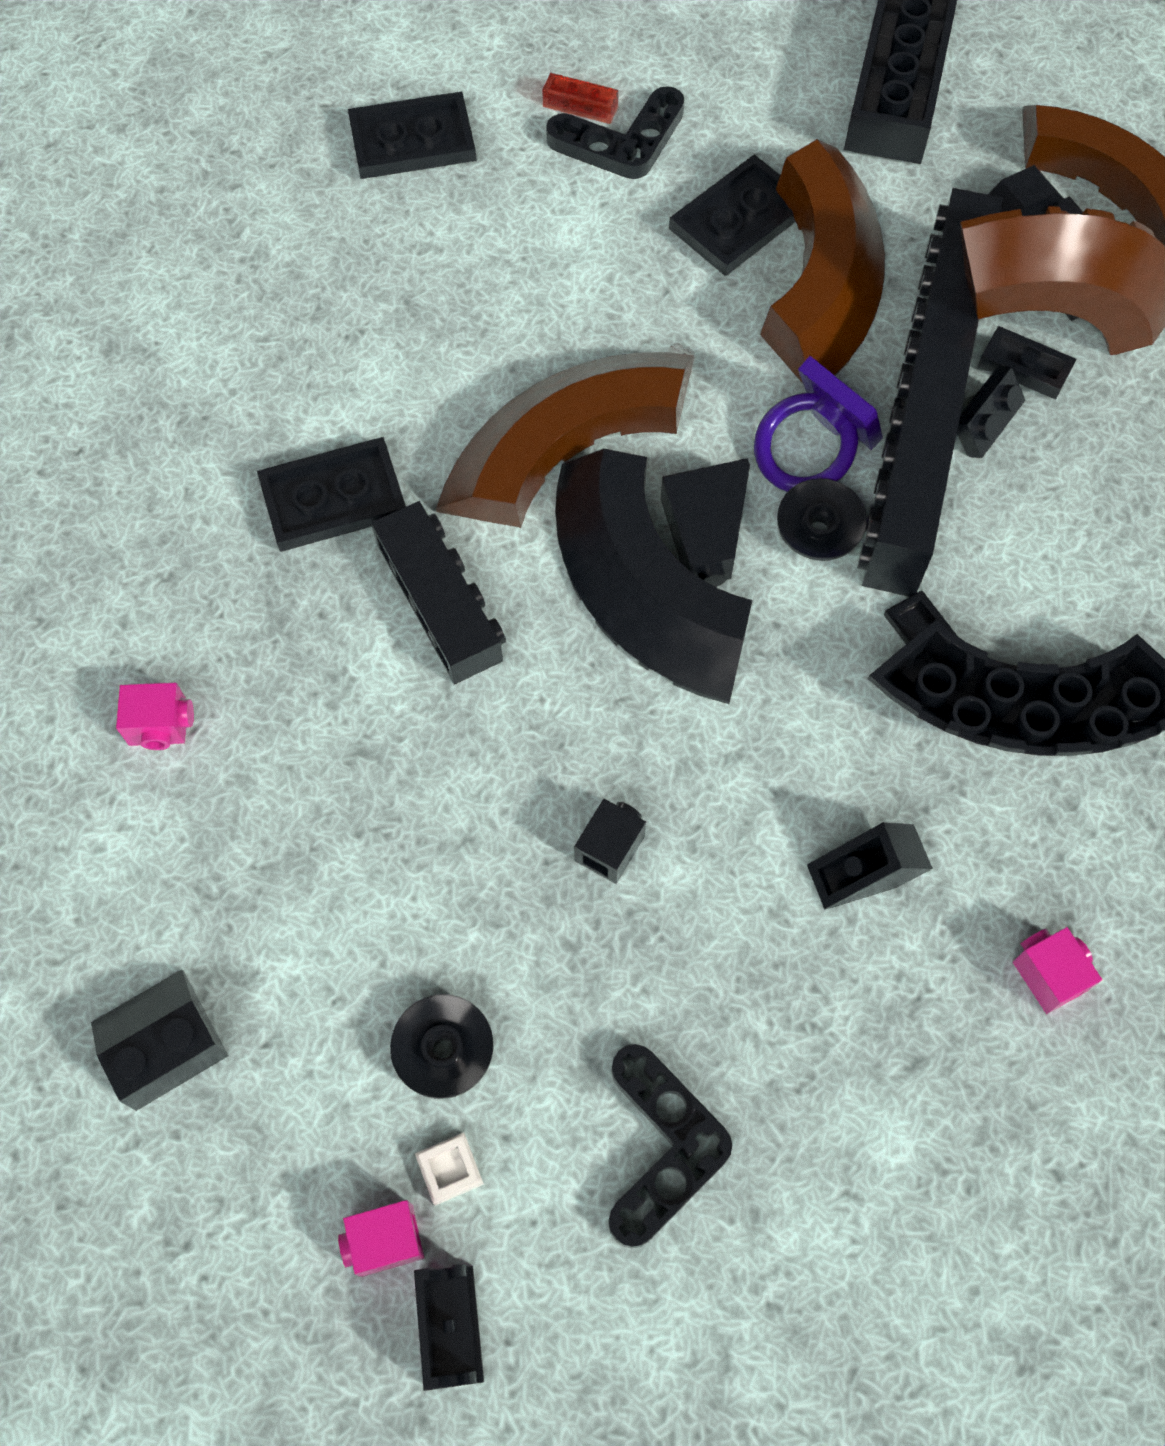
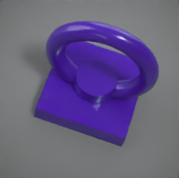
M811 356L798 368L806 393L787 397L775 404L760 421L754 439V456L759 470L771 484L786 492L795 485L810 479L822 478L838 482L853 464L857 453L858 440L872 450L883 439L877 410ZM810 410L823 426L835 435H840L839 453L833 463L824 471L808 477L793 476L784 472L774 461L771 452L772 436L778 425L785 418L800 411Z

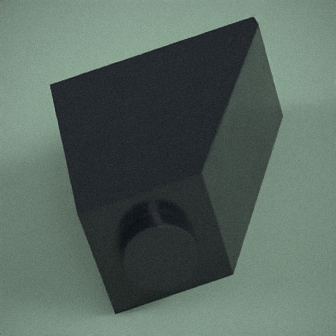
M748 458L662 477L660 500L679 560L688 570L715 587L732 578L750 469Z

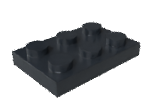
M462 91L348 109L360 179L477 161L476 149Z
M754 154L672 215L669 219V229L719 272L727 276L796 221L793 217L792 209L788 208L785 201L776 191L780 174Z
M384 436L257 471L280 552L372 527L371 522L406 507Z

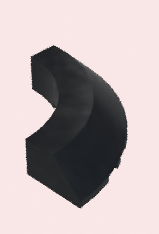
M603 448L563 463L556 489L555 516L557 540L572 587L578 598L583 601L587 610L595 618V623L616 646L619 644L626 652L639 661L638 664L649 671L651 669L673 681V685L691 693L730 704L753 600L733 595L702 580L678 561L665 546L653 525L646 504L647 457Z
M935 620L868 677V680L891 700L927 723L973 743L1007 752L1038 756H1076L1102 753L1131 746L1165 731V658L1138 634L1115 649L1087 659L1085 663L1059 668L1058 664H1034L1019 661L1016 665H1012L987 657L988 652L965 642ZM928 650L937 663L926 665L921 658L922 654ZM948 666L953 668L956 672L954 673Z

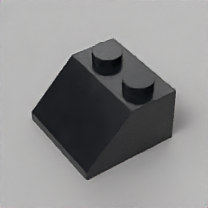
M183 970L91 1022L96 1055L119 1102L135 1111L228 1057L220 1038Z

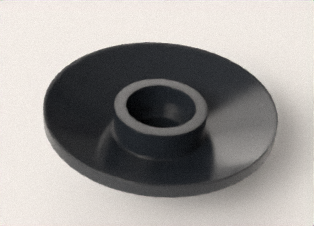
M822 478L806 480L792 487L782 498L777 513V526L784 542L799 555L819 561L835 560L853 551L862 540L867 524L866 511L857 494L840 482ZM821 522L826 525L827 529L819 530L814 528L812 524Z
M445 994L429 996L411 1005L397 1021L390 1042L391 1060L399 1078L412 1091L432 1099L453 1098L466 1093L477 1085L490 1066L494 1049L492 1031L484 1014L466 999ZM441 1041H448L453 1045L452 1054L443 1059L435 1056V1046Z

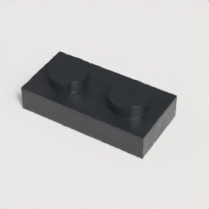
M998 326L984 350L978 366L990 372H994L997 367H1012L1020 385L1056 400L1077 359Z
M997 367L960 415L957 435L969 457L983 458L1026 401L1012 367Z

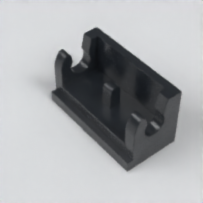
M459 1264L443 1269L426 1268L414 1270L423 1391L483 1383L484 1373L473 1266Z

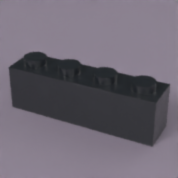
M417 501L371 522L375 541L454 685L503 662L501 645L506 643L503 630L495 618L487 619L482 610L486 606L483 596L474 582L468 585L462 573L465 572V567L457 550L454 547L448 550L442 540L446 537L445 532L436 514L433 513L428 516L421 502Z

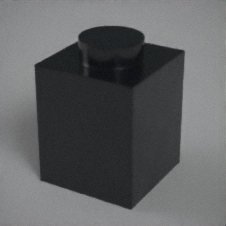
M603 798L574 846V861L617 884L645 837L646 821L641 819L642 815L634 807L624 802H617L615 805Z

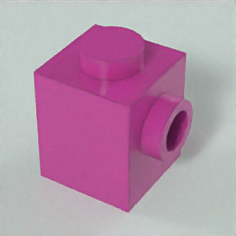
M177 683L120 685L116 729L129 746L141 745L149 750H165L170 747V744H185L186 728L192 727L194 723V708L191 699H186Z
M1068 927L1053 935L1045 928L1020 943L1024 951L1012 962L1046 1015L1088 992L1103 980L1092 964L1093 958L1090 950L1080 938L1072 935Z

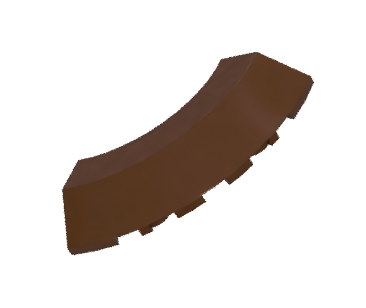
M1042 105L1023 106L1025 169L1035 165L1040 171L1058 174L1073 180L1080 177L1100 187L1099 193L1111 200L1122 211L1127 209L1137 222L1151 229L1155 238L1165 244V156L1135 134L1101 118L1059 107Z
M816 139L786 157L776 187V191L785 201L788 208L792 209L798 229L803 232L805 244L803 269L800 278L782 298L770 306L760 333L762 338L801 382L802 379L798 368L809 356L834 376L847 365L858 347L863 343L875 319L885 277V251L882 231L868 192L842 153L836 147Z
M1048 207L1046 213L1042 215L1022 216L1021 209L960 222L965 275L978 319L1022 311H1051L1073 315L1088 321L1102 332L1110 355H1117L1153 345L1165 328V244L1156 239L1153 231L1145 225L1134 220L1130 224L1117 221L1113 213L1103 210L1086 208L1082 214H1070L1067 211H1061L1060 207Z
M646 352L609 356L576 365L534 384L510 400L473 436L457 459L444 484L436 511L521 528L533 498L545 482V476L560 461L566 462L579 452L594 445V440L620 432L621 436L649 432L677 434L694 355Z

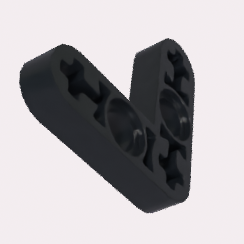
M666 86L656 89L646 101L626 135L571 114L561 113L554 115L546 124L547 144L558 153L629 179L642 178L651 170L680 123L684 114V95L674 87ZM660 107H666L663 116L660 115ZM646 129H655L660 134L650 138L643 136L641 132ZM600 142L606 144L608 148L603 151H594L589 146ZM637 148H638V149L641 150V151H640V158H635V159H634L635 155L637 154Z
M637 1044L623 1047L613 1058L611 1069L613 1081L619 1090L667 1139L672 1147L616 1202L610 1211L608 1224L612 1237L621 1246L631 1249L642 1247L648 1243L725 1165L732 1151L731 1136L726 1128L652 1051L645 1046ZM627 1058L634 1063L641 1058L645 1060L647 1064L643 1072L653 1084L659 1075L666 1081L654 1089L647 1102L639 1096L646 1092L647 1087L636 1077L631 1078L629 1081L623 1078L626 1070L623 1061ZM664 1094L678 1095L685 1103L686 1112L679 1121L666 1122L657 1114L656 1102ZM701 1134L703 1137L709 1138L714 1134L720 1140L716 1149L721 1156L716 1160L710 1155L705 1156L695 1167L698 1171L703 1172L704 1175L699 1180H696L689 1166L675 1158V1155L679 1151H683L688 1160L699 1146L695 1137ZM663 1170H677L684 1177L686 1184L685 1192L679 1198L673 1200L665 1199L657 1192L655 1180L657 1175ZM645 1188L652 1202L666 1210V1213L659 1219L654 1209H652L642 1221V1226L646 1230L645 1233L639 1237L637 1233L632 1231L625 1236L619 1230L623 1224V1219L619 1214L625 1208L630 1213L636 1212L646 1201L637 1196V1193Z

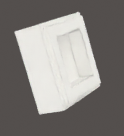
M464 1132L415 1153L430 1197L435 1206L484 1185Z

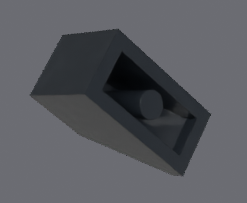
M888 822L880 823L807 864L824 909H831L895 889L933 869L914 824Z

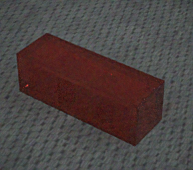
M550 73L542 89L543 107L607 124L612 123L618 109L619 90Z

